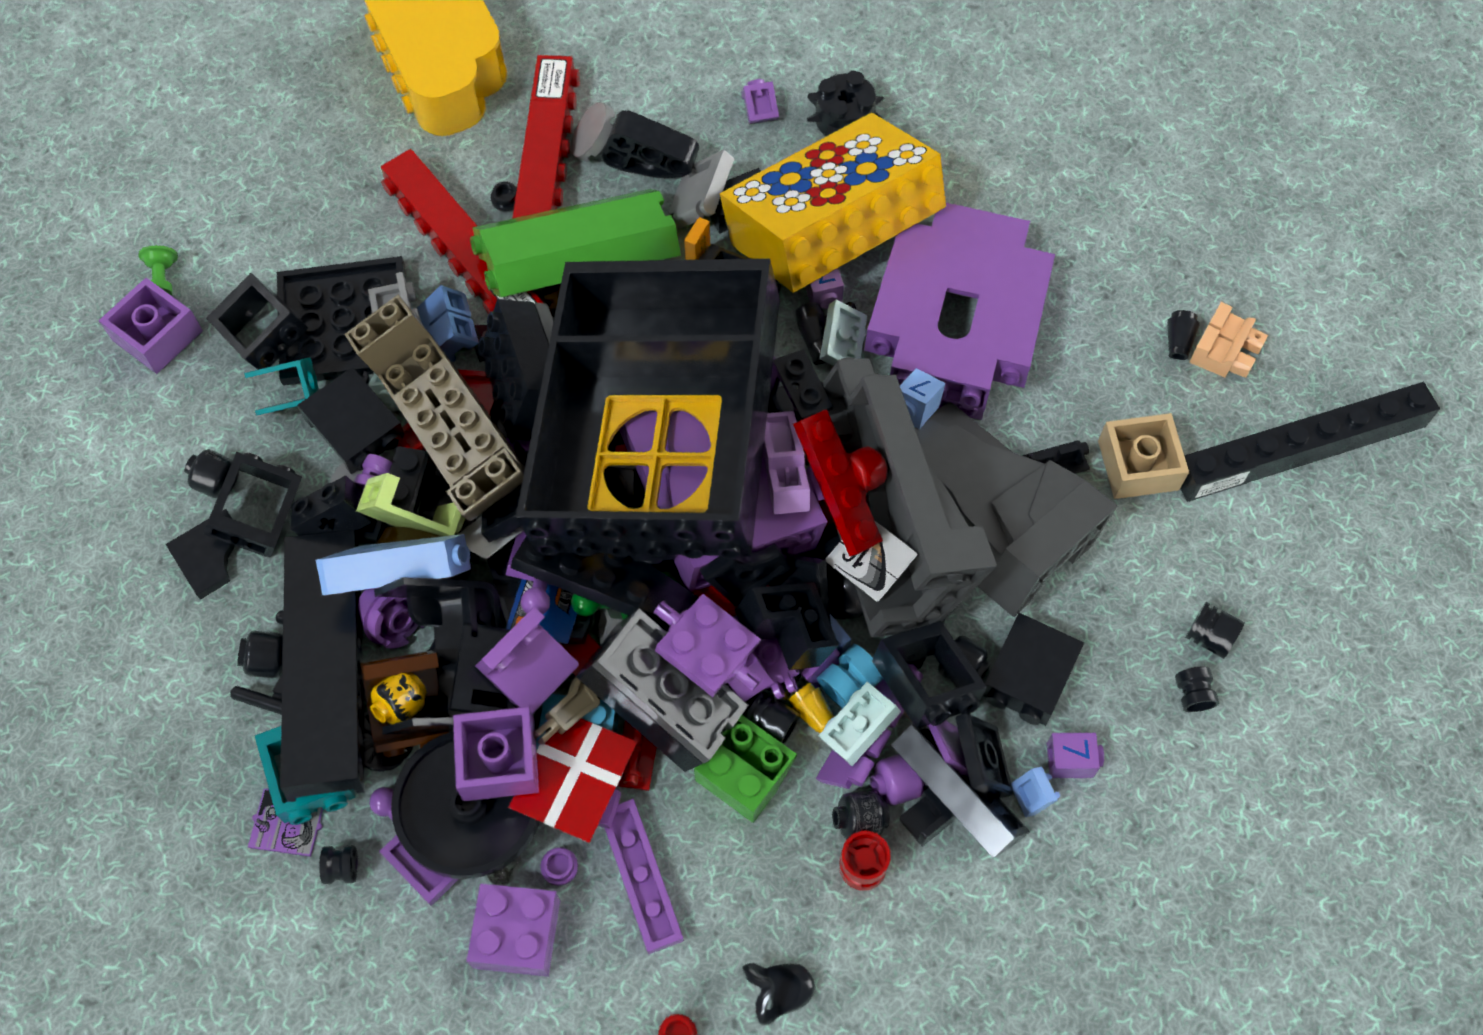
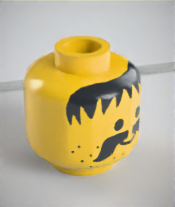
M411 672L387 676L374 686L371 691V701L373 703L370 706L371 712L382 723L387 721L390 724H395L411 719L425 705L426 688L422 681Z

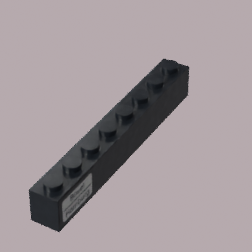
M1420 382L1184 455L1189 474L1180 489L1186 501L1190 502L1241 486L1258 479L1424 428L1437 414L1440 407L1425 382Z

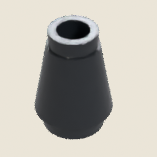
M1187 310L1174 311L1171 314V318L1167 320L1169 357L1172 359L1187 360L1200 326L1199 321H1197L1198 316L1194 312Z

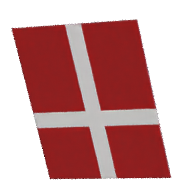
M582 718L579 719L563 734L556 732L544 745H539L537 749L539 793L514 795L508 808L590 843L636 747L637 741Z

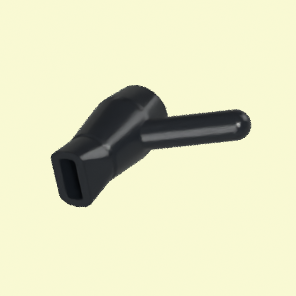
M810 302L803 304L795 312L798 329L809 349L814 365L827 363L820 360L827 315H824L818 303ZM853 302L845 303L846 305L856 309V305Z

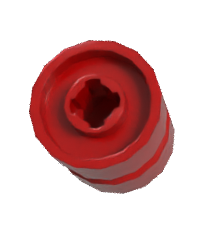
M859 831L852 834L844 843L839 861V872L843 881L859 891L871 890L877 887L884 880L891 860L890 848L887 842L879 834L871 831Z

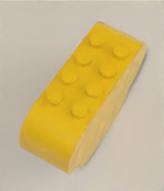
M364 0L368 10L364 17L370 32L374 31L375 33L371 35V40L377 53L383 52L384 54L381 55V60L386 72L394 74L391 76V80L396 92L404 94L401 99L407 114L413 113L422 129L438 136L453 135L476 125L482 119L486 110L484 98L499 91L507 79V69L504 63L499 30L484 1Z

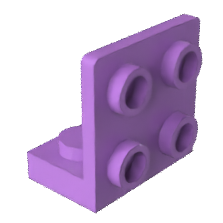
M535 607L476 665L518 708L529 707L532 714L579 665L539 625L544 616Z

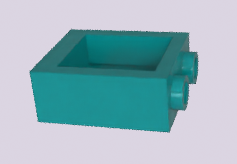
M281 726L254 735L276 816L284 823L290 822L291 825L305 823L312 818L311 813L318 811L317 808L322 807L323 810L326 809L328 812L337 811L347 806L348 800L356 798L354 790L302 796L296 798L294 802H287L285 794L280 788V775L274 758L275 755L281 754Z

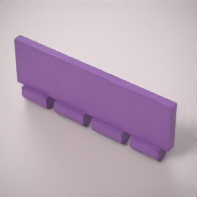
M908 664L918 681L921 682L923 674L917 671L913 664ZM883 679L874 688L901 710V713L888 726L895 728L904 709ZM886 728L853 766L832 750L816 779L822 783L850 789L852 783L856 786H862L874 766V762L867 758L868 755L876 759L879 757L892 734L891 731Z

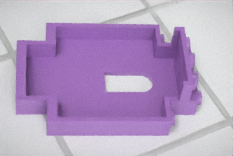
M946 203L944 209L935 213L932 226L915 224L896 235L867 329L864 351L893 357L890 375H896L899 385L916 368L946 383L939 408L947 402H952L970 418L982 420L992 381L1022 388L1025 387L1055 254L1024 247L1030 225L1028 220ZM946 292L978 299L970 332L963 338H948L938 329Z

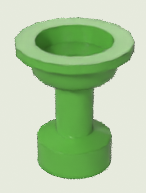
M160 245L147 246L139 250L138 257L152 269V280L150 281L172 296V284L165 280V269L170 268L177 261L178 253L170 247Z

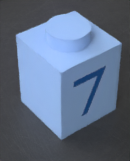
M917 368L903 381L900 388L913 425L920 429L939 408L946 383Z

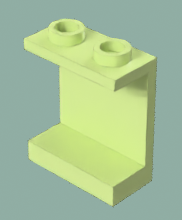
M384 473L367 479L356 512L396 527L413 528L441 537L455 535V533L461 530L465 518L454 503L437 506L433 520H429L391 505L400 480L399 477Z

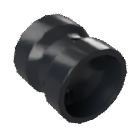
M1193 667L1175 675L1177 687L1184 694L1181 703L1185 712L1206 711L1219 705L1217 692L1210 689L1213 676L1209 667Z

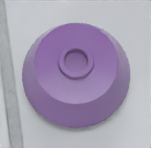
M377 588L365 589L358 600L357 613L367 638L373 643L381 644L386 648H398L408 644L410 641L406 638L420 625L413 622L409 616L407 598L375 597L374 589Z

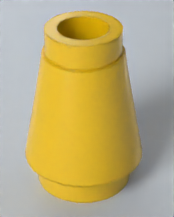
M808 683L788 699L793 706L792 708L801 714L800 718L819 734L825 729L827 722L834 717L820 688L815 689L812 683Z

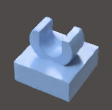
M1042 767L1029 770L1011 783L1025 818L1038 814L1058 801V798L1061 796L1059 792L1054 793L1049 782L1052 776L1045 773Z

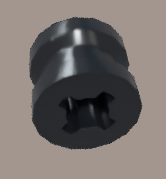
M347 845L343 849L335 850L332 846H324L319 860V874L322 884H332L335 880H343L346 884L354 883L357 879L358 868L356 846Z

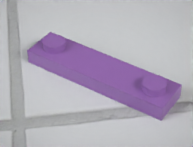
M634 798L617 805L610 829L605 828L647 953L650 955L684 942V938Z

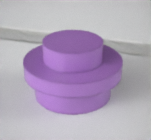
M558 847L549 850L543 856L540 869L542 876L548 883L562 886L574 879L578 871V862L570 850Z

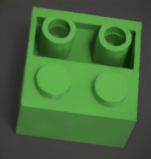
M741 715L734 727L722 732L725 740L710 761L694 768L696 782L754 823L776 794L794 763L797 754Z

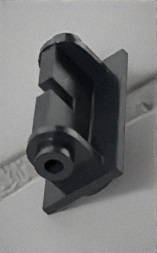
M1079 440L1022 455L1044 464L1051 460L1074 474L1090 470L1085 455L1089 454V447L1086 442L1081 443Z

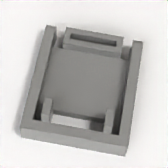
M724 149L695 163L692 172L681 177L667 216H672L676 224V230L696 222L699 217L703 218L704 215L710 216L715 213L720 200L719 193L723 192L735 159Z

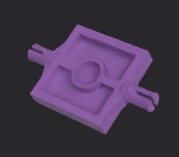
M702 594L690 609L683 611L681 614L666 604L665 601H662L657 606L654 614L668 623L670 628L668 633L656 645L655 652L710 696L714 697L724 684L732 681L734 678H737L751 691H754L759 685L762 678L748 669L745 664L748 656L758 646L761 639L712 600Z

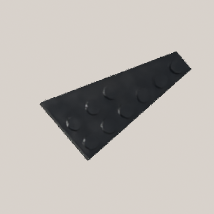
M527 536L514 555L510 567L628 616L640 608L665 631H669L670 625L654 614L655 609L662 601H665L666 604L681 614L683 611L690 609L699 599L695 594L653 565L643 561H634L630 555L627 557H617L611 554L594 553L592 556H580L575 553H558L554 556H548L536 552Z

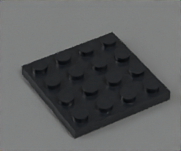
M403 257L277 272V296L309 327L279 358V365L311 358L317 381L336 379L352 367L360 376L363 375L364 371L368 374H374L372 369L357 355L344 334L372 314L368 289L398 283L396 273L403 272L406 280ZM296 366L279 370V379L283 386L301 383Z

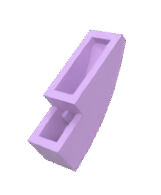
M794 411L767 413L763 454L774 515L810 511V487L804 466L803 447L793 426V423H796Z

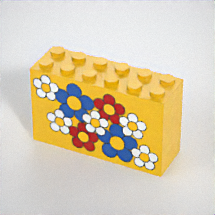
M872 112L719 193L731 245L750 259L770 258L775 279L793 293L946 207L941 154Z

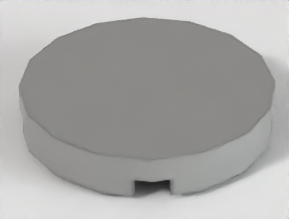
M597 102L584 113L571 141L573 156L587 162L590 160V155L596 156L603 150L613 127L610 120L615 118V113L610 106Z

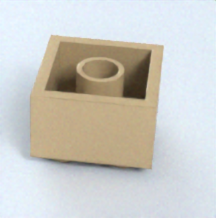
M1172 413L1108 421L1105 423L1098 443L1114 499L1180 490L1189 474V470Z

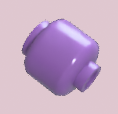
M900 754L878 761L874 768V775L870 777L872 790L891 806L921 797L924 787L927 786Z

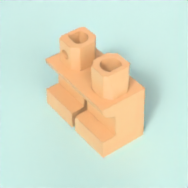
M1220 302L1189 363L1226 378L1229 371L1246 378L1256 358L1241 352L1240 349L1244 348L1258 355L1268 335L1253 328L1256 321L1255 318L1249 317L1244 320L1230 313L1233 307Z

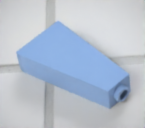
M464 534L362 545L316 560L322 595L378 588L403 577L430 579L452 577L471 569L469 561L470 551L466 545Z

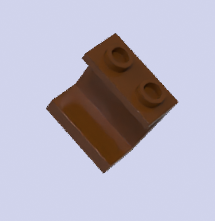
M431 650L360 663L373 746L376 753L383 752L384 757L401 755L406 753V747L420 745L421 748L432 739L449 733V731L424 734H383L382 727L391 724L387 721L385 723L378 721L370 709V706L373 704L371 701L373 687L387 676L411 672L415 674L426 688L425 698L438 696L439 683L436 668L439 665L435 651Z

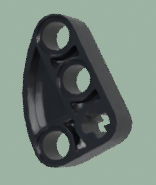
M623 110L615 118L601 158L605 164L620 171L653 178L684 177L692 172L699 151V144L694 138L635 112Z

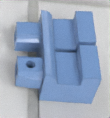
M440 285L417 307L421 323L451 362L456 361L455 353L461 348L472 349L479 343L473 320L470 319L472 316L465 293Z

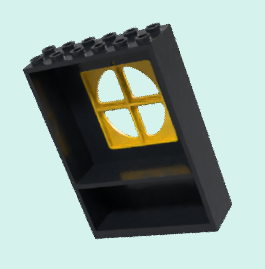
M770 258L565 262L516 513V519L536 552L548 556H554L558 553H575L580 556H592L594 553H601L617 557H627L630 554H646L654 558H662L666 555H683L692 559L701 558L702 556H720L725 559L751 556L780 305ZM645 411L657 412L653 445L648 452H611L608 450L611 440L626 422ZM685 411L701 422L711 442V447L707 452L666 451L670 416L673 412ZM640 465L649 467L642 507L638 509L628 508L614 498L606 485L604 471L608 466ZM705 466L708 469L700 486L685 501L669 509H659L657 507L661 476L665 467Z

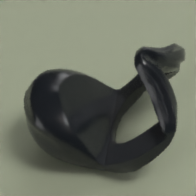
M755 963L743 965V971L747 980L761 988L755 1003L756 1017L761 1025H770L779 1016L803 1008L814 994V979L802 965L790 963L768 968ZM770 998H771V1006H770V1009H766V1008H767V1005H768V1002H769V1000H770Z

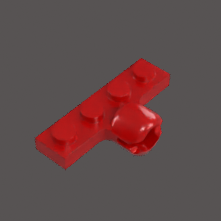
M827 409L793 423L849 556L857 555L882 542L883 539L866 502V494L884 484L888 467L883 455L878 450L869 446L847 453L842 446Z

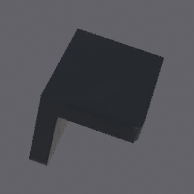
M930 788L923 792L921 800L900 816V822L922 847L956 820L955 815Z

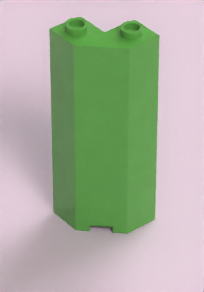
M653 189L472 227L474 236L470 237L474 255H478L481 260L487 263L488 271L484 272L487 288L489 291L493 290V293L499 297L560 284L565 262L647 261L681 256L676 224L671 215H664L661 206L664 204V199L660 191Z

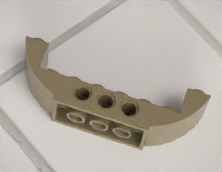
M399 294L344 334L357 355L379 377L451 487L446 492L465 519L469 521L474 520L522 484L525 472L523 462L464 377Z

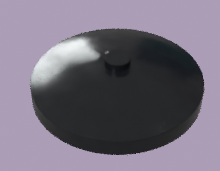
M454 731L432 739L410 757L397 778L392 794V822L402 846L419 865L437 875L448 878H478L506 867L527 848L540 821L508 808L514 796L463 801L456 789Z

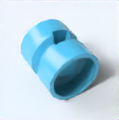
M856 644L851 645L838 657L839 665L831 664L817 677V681L824 692L842 709L849 702L852 694L861 689L866 682L875 687L883 680V677L872 662V656Z

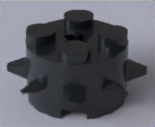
M854 70L849 73L836 74L821 80L818 85V92L808 94L807 99L816 106V113L808 117L807 121L816 122L817 128L824 136H828L871 112L881 117L875 111L878 103L884 100V97L876 96L874 87L868 80L864 79V75L861 72Z

